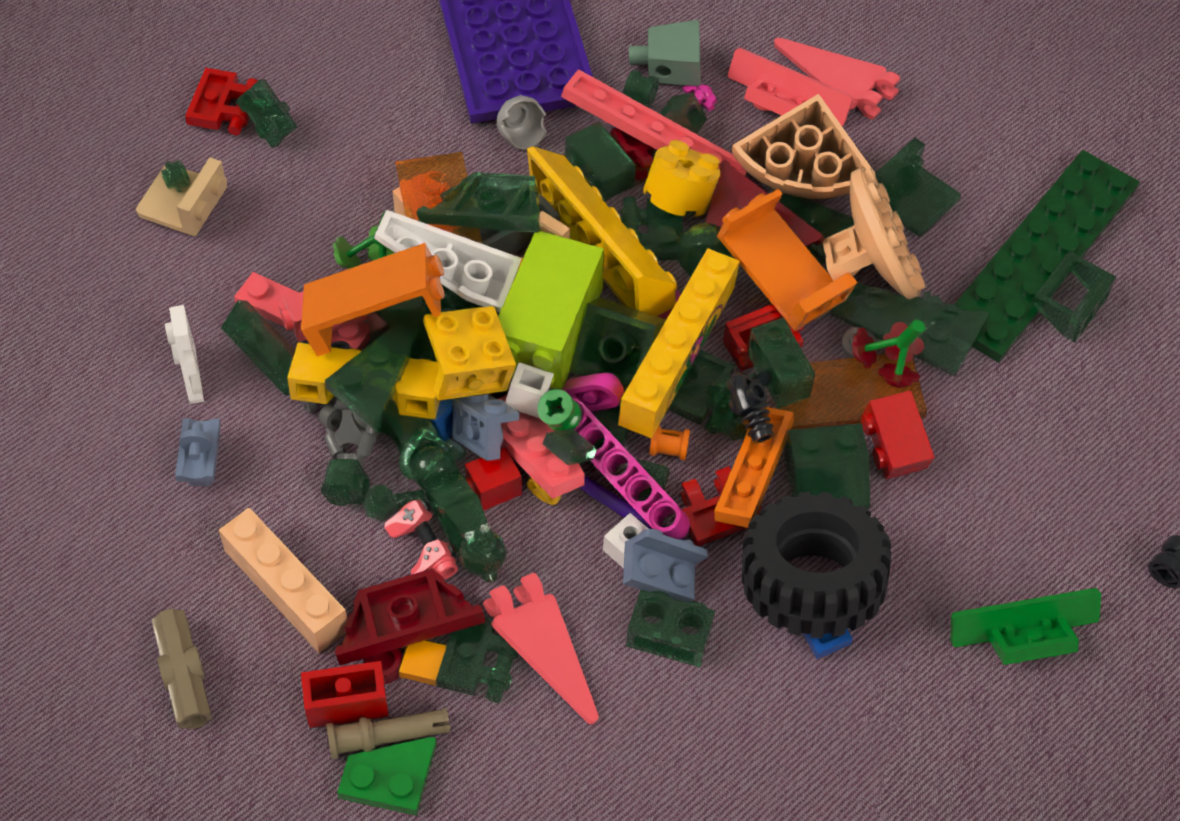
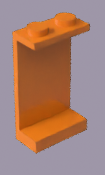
M777 189L768 195L764 193L757 195L750 201L748 206L741 210L736 207L729 211L722 219L723 225L717 237L732 256L740 261L739 264L794 331L846 301L858 282L849 272L833 281L827 271L774 210L783 194Z
M426 243L304 284L301 331L316 356L331 352L332 326L419 296H423L433 317L440 316L441 299L445 297L443 286L440 282V276L444 275L440 258L437 254L432 256Z

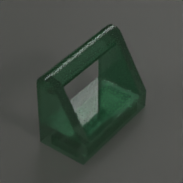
M1068 252L1032 298V303L1064 337L1076 342L1108 299L1116 276L1074 253ZM1070 271L1089 290L1074 311L1051 299V296Z

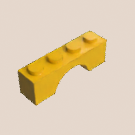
M297 343L287 377L290 398L292 400L328 404L336 394L347 388L372 386L385 391L393 398L399 415L426 419H436L440 401H437L433 390L439 365L438 362L429 359H412L398 357L393 354H376L362 352L357 349L331 347L330 353L317 357L310 344Z

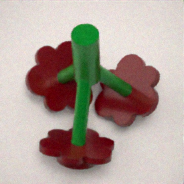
M914 320L909 326L903 322H896L891 327V333H886L883 340L874 342L864 327L859 328L857 335L853 336V355L859 363H863L865 369H868L877 362L875 350L886 348L885 354L887 358L898 360L897 365L892 363L884 364L883 368L878 370V375L884 377V381L890 386L897 388L911 386L913 382L919 381L920 375L904 365L913 359V355H918L924 350V342L918 337L925 331V325L920 320Z

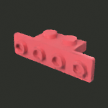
M742 48L735 50L727 75L729 79L748 86L744 99L752 102L754 107L763 111H773L780 115H784L819 94L838 122L843 126L846 123L854 100L853 95Z

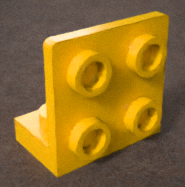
M493 306L441 312V315L433 317L432 314L424 316L423 322L439 365L433 387L437 401L508 391L516 363Z

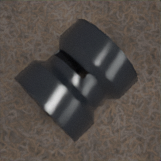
M1172 535L1161 548L1162 553L1156 554L1150 561L1148 570L1157 582L1163 586L1176 589L1180 587V536Z

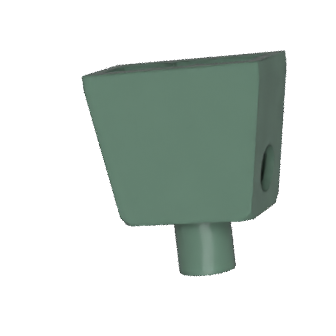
M699 20L650 27L648 29V45L629 46V65H648L649 80L652 83L700 86Z

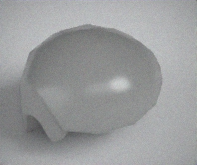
M519 95L505 101L497 115V129L508 144L517 149L527 150L532 146L536 147L546 136L547 131L543 124V118L546 116V113L534 98Z

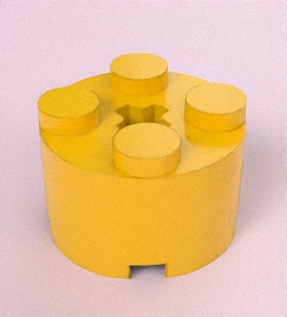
M672 140L669 146L661 147L656 151L643 191L645 194L649 192L652 195L650 201L666 212L685 216L687 211H696L695 216H701L706 213L719 180L720 169L718 166L720 160L712 154H701L689 149V146L682 141Z

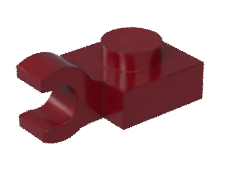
M612 128L609 140L622 161L631 160L632 173L636 181H646L648 176L647 168H651L653 162L652 153L654 148L618 128Z

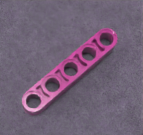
M573 399L580 406L582 416L579 425L573 431L565 434L653 529L663 532V535L678 540L684 538L690 528L689 518L686 513L581 401ZM605 439L601 448L592 450L593 444L597 440ZM628 463L627 470L623 474L615 476L618 466ZM652 488L648 499L638 501L639 494L643 490ZM676 514L672 525L665 528L662 527L663 519L666 516Z

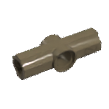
M172 608L161 611L151 621L160 657H157L162 680L166 691H169L171 706L178 728L196 729L204 726L206 722L212 719L203 684L206 678L197 646L193 645L192 633L184 610Z

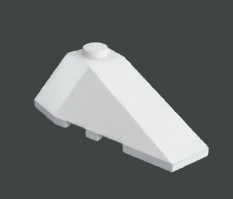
M386 210L374 238L395 253L426 243L432 256L437 254L441 260L444 269V275L440 276L442 285L466 301L483 307L493 306L497 312L501 311L522 259Z

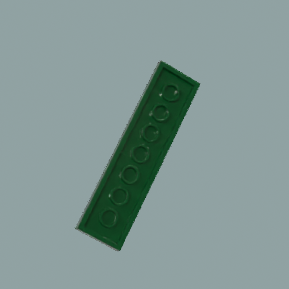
M1082 149L942 318L940 328L1000 363L1136 192L1140 181Z

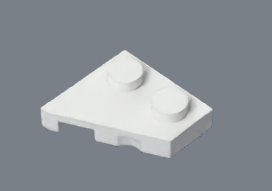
M184 305L170 307L171 322L165 323L168 343L169 345L171 344L175 365H181L189 403L204 402L196 348Z

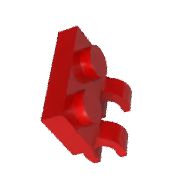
M729 466L715 471L717 479H714L713 483L720 496L731 472ZM696 479L681 484L684 491L680 492V496L687 507L682 510L689 518L690 528L688 532L695 546H701L747 529L746 527L715 521L714 510L720 496L705 500ZM760 506L759 511H758V513H757V514H759V515H760V510H762V507H761V506Z

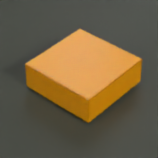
M426 640L407 645L399 669V676L438 686L448 654V646Z

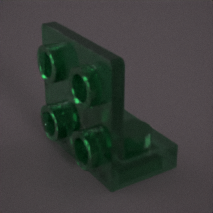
M914 137L875 174L878 183H883L890 198L889 204L893 212L897 211L903 226L917 236H923L960 200L961 193L922 167L924 164L922 156L925 144Z

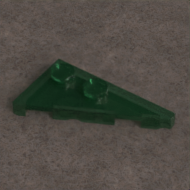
M421 305L325 380L326 389L375 431L381 426L385 407L388 401H392L395 394V385L401 380L410 360V351L415 339L420 337L424 328L423 320L427 310Z

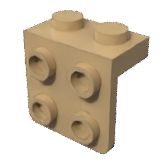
M209 157L200 173L172 164L165 165L136 207L137 215L140 218L196 237L227 188V178L224 175L222 161Z

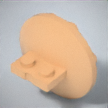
M859 168L851 172L850 203L854 225L825 238L823 241L824 252L827 256V270L833 281L848 272L854 276L861 268L873 264L890 286L905 298L911 300L920 295L921 289L926 288L921 275L922 269L915 254H910L907 247L908 241L903 232V223L897 211H892L889 204L890 198L883 183H878L871 168L867 170Z

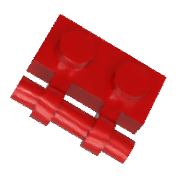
M205 67L185 114L187 125L219 130L222 121L230 122L228 132L232 135H239L242 128L246 127L249 122L251 106L255 105L258 100L260 82L255 78H249L246 85L238 84L237 73ZM231 99L239 100L237 107L229 106Z

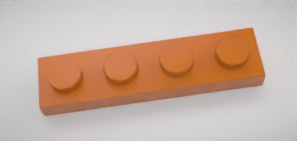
M770 407L766 408L770 411V414L767 416L771 418L769 423L774 425L772 429L774 436L767 441L755 444L752 438L748 436L749 431H747L714 510L715 521L748 528V524L759 511L794 423V412Z

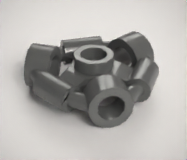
M359 395L339 396L336 403L326 404L319 413V422L325 426L327 433L324 440L332 458L339 460V468L364 467V459L371 456L378 436L374 431L375 423L381 418V410L373 401L362 400ZM351 443L356 444L358 447L357 453H346L345 446Z

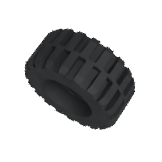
M810 491L799 492L798 497L791 498L790 495L781 497L777 500L776 505L771 502L760 510V515L754 516L748 524V530L745 532L743 539V592L747 601L753 604V609L762 618L767 616L769 624L779 630L781 627H785L788 629L789 634L800 636L801 633L811 634V638H822L823 634H831L832 637L843 635L848 628L854 631L865 625V619L868 621L879 612L880 605L885 601L892 557L889 535L884 531L885 527L876 517L871 518V512L861 504L858 507L853 505L852 499L841 496L839 499L832 497V494L827 492H821L820 495H810ZM816 555L830 558L844 567L827 573H813L796 568L788 563V561L801 556Z

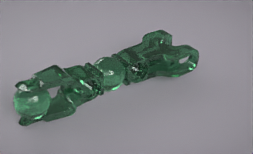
M370 386L350 387V395H359L362 400H371L380 408L381 418L375 423L374 432L384 433L390 436L410 469L413 481L421 489L425 490V496L440 522L447 540L457 550L462 566L470 574L477 575L488 583L497 580L498 570L502 568L506 559L507 548L505 542L500 535L490 529L478 495L473 492L464 476L460 473L453 454L442 446L441 439L431 420L399 415L393 398L387 393L374 391Z

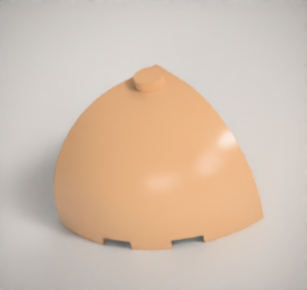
M819 94L732 145L733 156L750 175L773 190L779 189L783 194L799 198L828 199L850 194L851 172L859 168L866 170L871 168Z

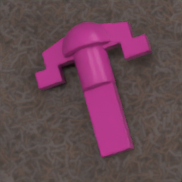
M685 85L682 87L683 91L690 96L666 113L668 117L675 121L702 103L704 108L711 111L715 108L714 104L717 103L713 90L708 85Z

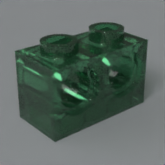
M781 318L752 328L747 353L758 373L768 371L772 375L773 380L766 388L777 408L811 397L816 373L785 319Z
M640 589L627 629L626 647L700 668L713 627L715 610L708 609L707 606L700 602H683L673 599L661 591L648 592ZM654 616L659 618L661 622L651 624L644 619ZM684 627H693L697 629L699 632L696 634H687L683 632L681 629Z

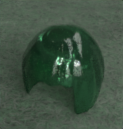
M699 223L691 226L683 233L678 244L677 256L681 267L688 275L692 276L707 248L731 257V253L717 237L722 226L711 223Z

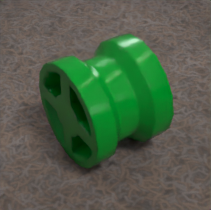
M555 389L546 392L540 398L537 406L540 419L554 432L560 434L569 433L580 423L582 416L580 406L563 390Z

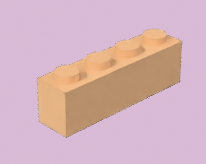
M247 508L219 529L225 552L318 653H321L346 633L344 626L347 621V615L343 606L250 508Z

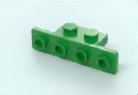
M1091 588L953 612L951 614L950 641L953 647L990 641L1003 665L1078 652L1079 639L1071 627L1097 623L1099 621L1102 594L1098 588Z

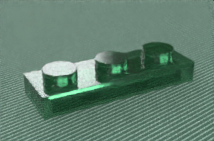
M237 300L221 329L284 395H290L287 377L295 349L247 300Z

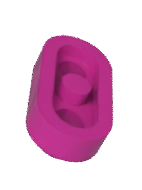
M610 373L571 378L566 381L562 389L573 399L581 401L590 411L614 408L618 406L624 394V387L620 380Z

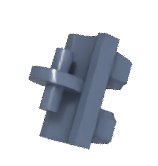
M183 418L175 473L177 482H188L190 486H209L211 482H215L221 431L220 419L196 421L190 418Z

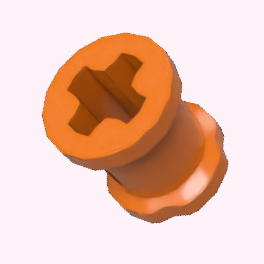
M659 424L651 439L649 456L655 457L658 453L679 457V460L686 461L690 430L684 429L682 432L664 429Z

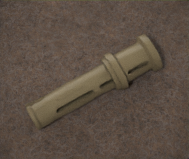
M442 708V710L371 722V718L362 717L357 723L340 726L328 723L326 726L331 759H336L339 754L359 750H364V752L372 751L375 749V745L443 733L449 734L450 725L448 724L447 709Z

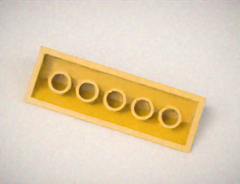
M534 146L528 148L527 156L532 196L535 197L541 194L560 214V222L570 228V239L604 248L603 281L641 325L673 308L676 304L675 291L677 290L675 278L669 271L665 272L659 266L654 253L650 249L646 250L640 244L635 231L632 228H626L621 222L616 209L608 207L603 201L599 190L587 183L581 169L578 166H573L563 155Z

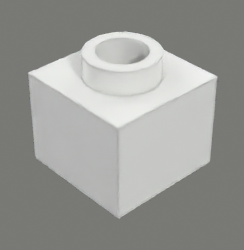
M519 362L505 402L508 406L519 412L539 418L537 412L539 400L549 391L554 374Z
M629 513L604 536L603 551L624 569L625 541L629 540L627 539L628 537L632 538L648 528Z

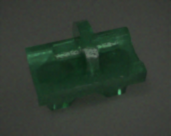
M260 79L237 99L236 103L243 112L248 113L256 125L255 130L261 139H265L271 148L278 147L286 136L298 128L288 113L290 107L287 102H281L265 79Z
M752 373V374H750V377L752 378V377L756 376L757 374H756V373ZM726 376L723 381H711L707 388V393L712 399L710 406L714 411L704 428L710 434L723 432L735 441L744 439L747 430L745 429L746 425L740 423L743 417L734 414L729 407L728 400L731 394L726 381L731 377Z

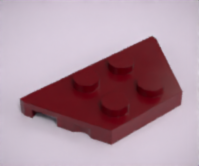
M725 160L720 165V177L712 196L704 231L727 250L717 237L723 225V217L736 207L741 210L748 206L750 201L761 193L768 195V193ZM778 201L774 210L806 247L812 244L817 246L825 240L821 233Z
M429 569L358 590L353 602V612L348 615L344 626L346 632L342 646L336 647L335 653L340 666L485 623L486 621L482 607L478 604L475 606L471 605L464 599L463 593L458 588L447 584L439 573Z

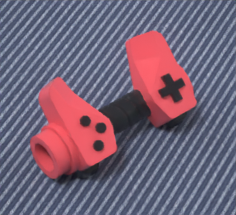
M421 500L411 501L385 523V529L393 538L415 531L421 540L424 548L418 562L411 570V575L433 569L444 580L448 579L458 571L455 559L457 550L454 545L438 540L428 524V521L433 516L430 504Z

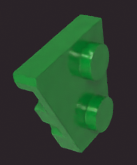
M427 737L368 752L348 755L337 791L338 799L417 816L437 746L436 738Z

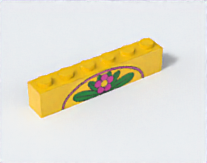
M707 248L621 398L619 426L652 439L735 288L739 260Z

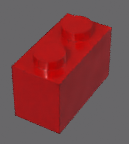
M911 390L869 401L863 411V415H861V423L864 433L867 436L871 435L875 447L872 451L874 463L878 470L882 469L885 479L927 469L935 457Z
M381 661L301 672L304 710L309 728L323 727L328 723L336 725L356 722L362 717L367 719L389 717Z

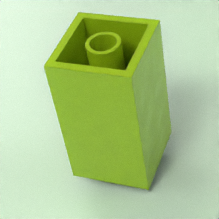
M535 230L498 315L516 363L511 379H513L520 362L553 373L550 388L563 389L603 290L604 248Z

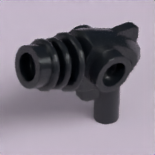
M737 371L726 381L731 394L728 400L729 407L734 414L743 417L740 423L746 425L745 429L749 431L748 436L752 438L755 444L767 441L774 436L772 430L774 425L769 423L771 418L767 417L770 411L766 409L767 392L764 387L772 382V375L768 371H762L751 378L746 373Z

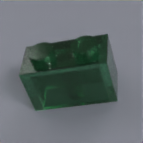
M599 121L565 137V153L563 156L573 166H578L581 169L587 183L599 190L603 201L635 186L636 164Z

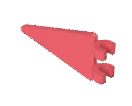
M776 38L774 40V47L810 78L853 95L854 100L850 110L857 106L860 112L869 119L874 120L881 112V108L877 107V105L881 102L882 97L892 100L898 94L899 89L895 88V85L900 81V76L894 72H886V68L883 66L783 38Z
M534 572L522 577L520 580L522 585L515 587L513 590L516 598L523 604L519 607L514 608L511 594L504 585L491 590L489 593L491 598L485 600L483 606L487 613L494 618L491 623L492 627L588 724H594L598 720L599 715L554 595H544L541 580Z

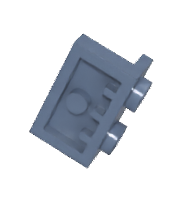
M489 393L454 398L452 439L486 461L500 459V445L503 443L501 423L519 420V412L508 406L505 401L498 400Z
M645 529L640 534L625 541L623 584L686 604L694 600L695 564L708 558V550L695 546L690 540H678L663 535V532L660 530Z

